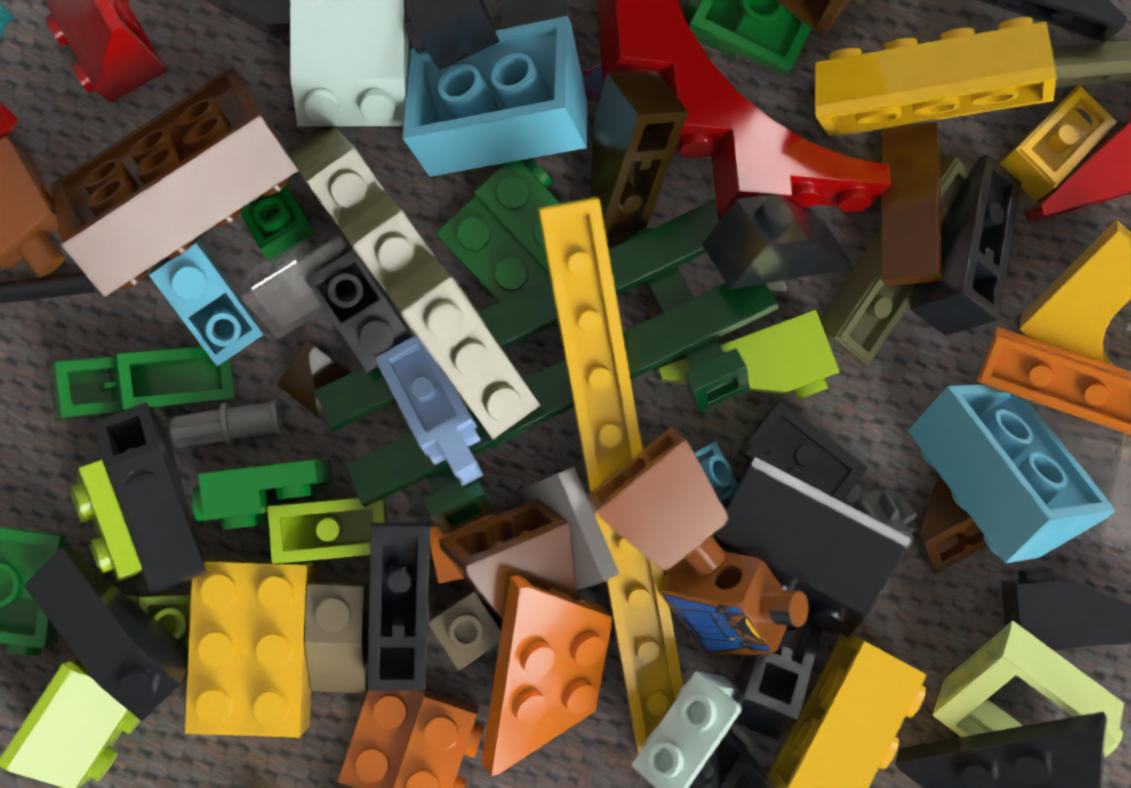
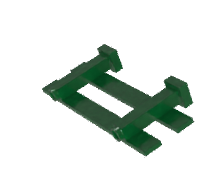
M716 198L655 228L638 230L626 242L608 250L616 296L644 283L660 312V315L622 332L630 380L683 355L690 370L684 372L689 395L699 413L750 389L747 366L737 348L724 353L717 338L778 309V303L766 283L730 289L724 283L695 298L693 297L677 266L706 253L702 243L723 218V216H717ZM550 278L477 312L484 322V326L501 350L558 324ZM565 360L523 380L540 406L495 439H492L470 407H467L477 426L475 430L480 438V441L469 446L472 455L482 452L574 407ZM379 366L369 372H366L363 367L315 390L329 426L333 431L395 402L408 432V436L346 465L360 502L364 507L427 478L433 494L422 499L430 518L444 535L495 511L487 491L478 478L462 486L447 459L434 465L429 455H425Z

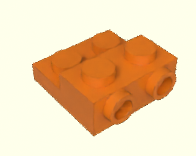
M428 690L368 691L338 782L354 788H465L467 779L457 776L464 755L475 758L485 728L484 725L475 723L479 707Z

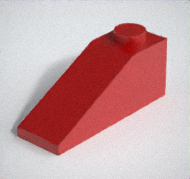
M1131 113L1127 115L1128 124L1110 134L1055 189L1042 197L1025 213L1028 224L1131 195Z

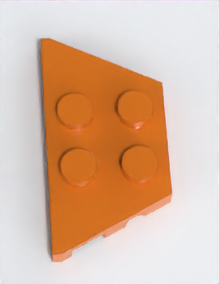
M518 575L509 577L481 761L491 776L502 773L596 711L613 617L601 605L585 599L573 600L567 593L554 588H550L549 591L532 586L526 578Z

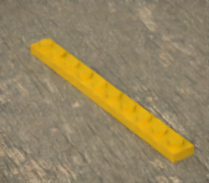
M597 197L538 208L589 493L642 451L600 201ZM592 508L619 571L618 575L606 580V587L636 751L639 754L645 746L647 738L663 720L683 687L670 607L658 592V588L664 578V571L606 524Z

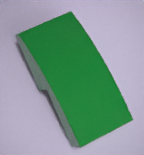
M288 184L277 193L270 196L260 195L242 207L241 215L259 249L268 260L273 259L315 233L314 228Z

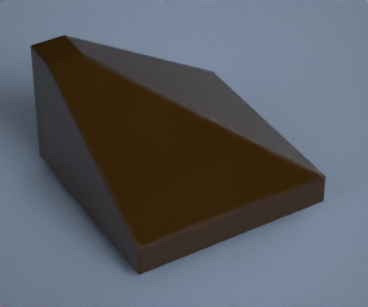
M307 340L277 385L318 419H321L325 413L315 390L350 373L313 342Z

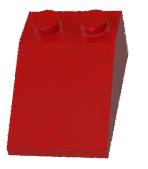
M45 0L51 11V14L45 17V21L60 45L64 47L69 44L78 61L71 64V67L79 82L89 94L96 91L112 103L167 72L127 0Z

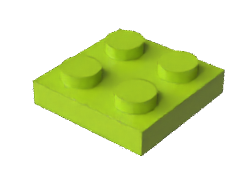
M103 461L80 467L76 479L77 484L71 486L70 496L80 523L91 520L97 538L90 540L89 548L97 571L101 575L110 572L113 583L137 575L142 568Z

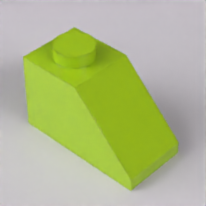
M358 496L268 506L272 564L370 555L371 523H388L386 498L367 507L361 504Z

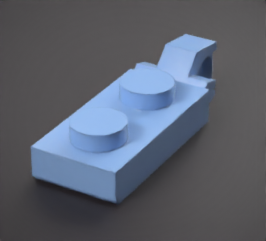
M415 335L375 357L385 380L425 455H429L434 465L447 459L462 486L481 477L483 474L469 449V446L480 441L475 430L477 426L457 389L419 337Z

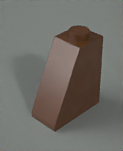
M535 499L439 539L440 549L501 624L503 623L510 576H521L526 578L532 586L546 591L554 588L567 593L573 600H578L569 522L540 499Z

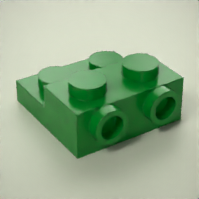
M690 0L683 15L685 19L691 21L689 28L697 41L734 59L737 54H740L785 77L789 75L811 31L807 25L775 0Z
M532 158L525 164L520 160L505 163L474 192L475 197L435 233L442 243L498 302L550 278L538 208L557 205L560 202L547 190L553 181ZM568 198V199H566L563 203H568V202H573V201H572L570 198Z
M306 460L198 474L199 486L193 487L192 506L197 521L221 519L222 530L267 524L268 506L281 505V499L319 495V483L334 482L331 460Z
M0 526V643L7 644L6 652L27 656L40 655L42 649L58 643V631L24 585L66 544V534Z

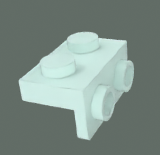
M696 671L691 679L682 687L676 701L663 720L651 732L645 742V746L631 766L655 788H688L740 714L741 706L734 701L740 689L724 676Z

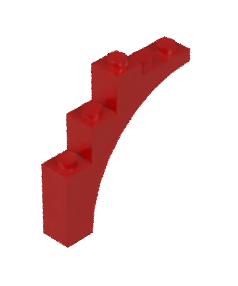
M597 0L603 87L609 73L658 71L688 110L674 152L680 153L687 158L712 156L717 216H724L737 199L776 194L801 208L823 205L838 207L844 212H858L869 208L892 185L889 165L851 158L811 143L773 121L741 95L707 57L687 25L677 0Z

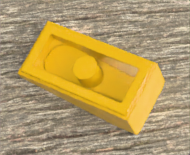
M1077 85L999 164L1021 182V189L1030 198L1038 201L1060 184L1117 121L1081 85ZM1075 109L1085 111L1090 116L1092 125Z

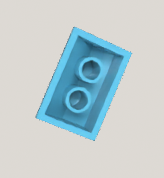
M568 16L497 30L500 42L440 71L427 51L418 54L414 48L410 49L403 140L429 177L587 148L588 102L573 29Z
M985 384L947 386L908 430L920 447V453L924 460L937 470L951 489L954 501L963 510L967 511L984 534L986 545L992 552L1000 556L1004 563L1039 558L1107 519L1116 511L1028 399Z

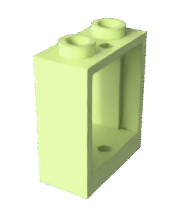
M1011 621L943 680L932 716L961 737L1023 726L987 699L1017 675L1072 717L1104 711L1107 717L1104 741V757H1106L1116 749L1122 739L1123 731L1120 729L1124 703L1016 622Z

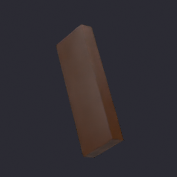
M937 122L882 129V164L889 165L892 185L882 194L881 280L885 286L942 281L941 130Z

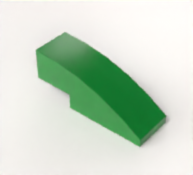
M203 347L121 353L113 357L57 361L49 366L55 422L111 416L146 402L152 410L235 399L230 358L216 366Z

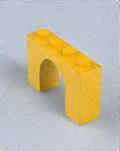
M1116 219L1023 312L1020 317L1019 327L1024 333L1023 335L1113 365L1106 355L1103 340L1112 318L1131 299V231Z

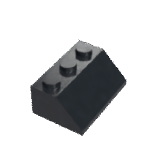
M757 457L753 459L723 506L728 516L727 522L711 535L724 552L757 557L764 561L783 590L801 591L805 594L808 601L807 616L812 618L819 628L831 633H840L846 637H849L868 617L911 540L910 537Z

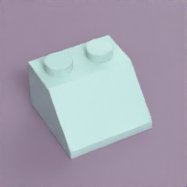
M290 0V73L297 127L404 126L410 60L409 40L404 27V22L407 21L405 0Z

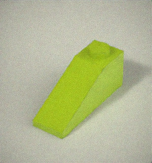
M816 310L720 345L724 353L734 348H737L748 372L750 389L746 391L782 394L794 390L798 400L828 389L825 378L840 373ZM685 359L658 368L656 374L661 382L687 384L684 372L690 370Z

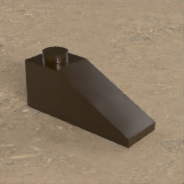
M657 70L607 74L593 119L591 198L597 197L600 201L607 248H613L622 244L636 231L647 228L688 114V110Z

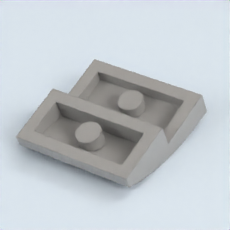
M575 467L517 490L522 504L540 499L569 522L576 590L602 583L619 574L592 507L586 498V493Z

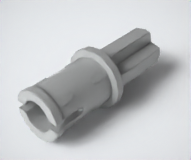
M278 399L271 402L230 407L227 402L221 403L220 409L173 416L170 419L169 425L170 437L174 446L178 448L225 441L227 446H233L237 439L283 433L282 412Z

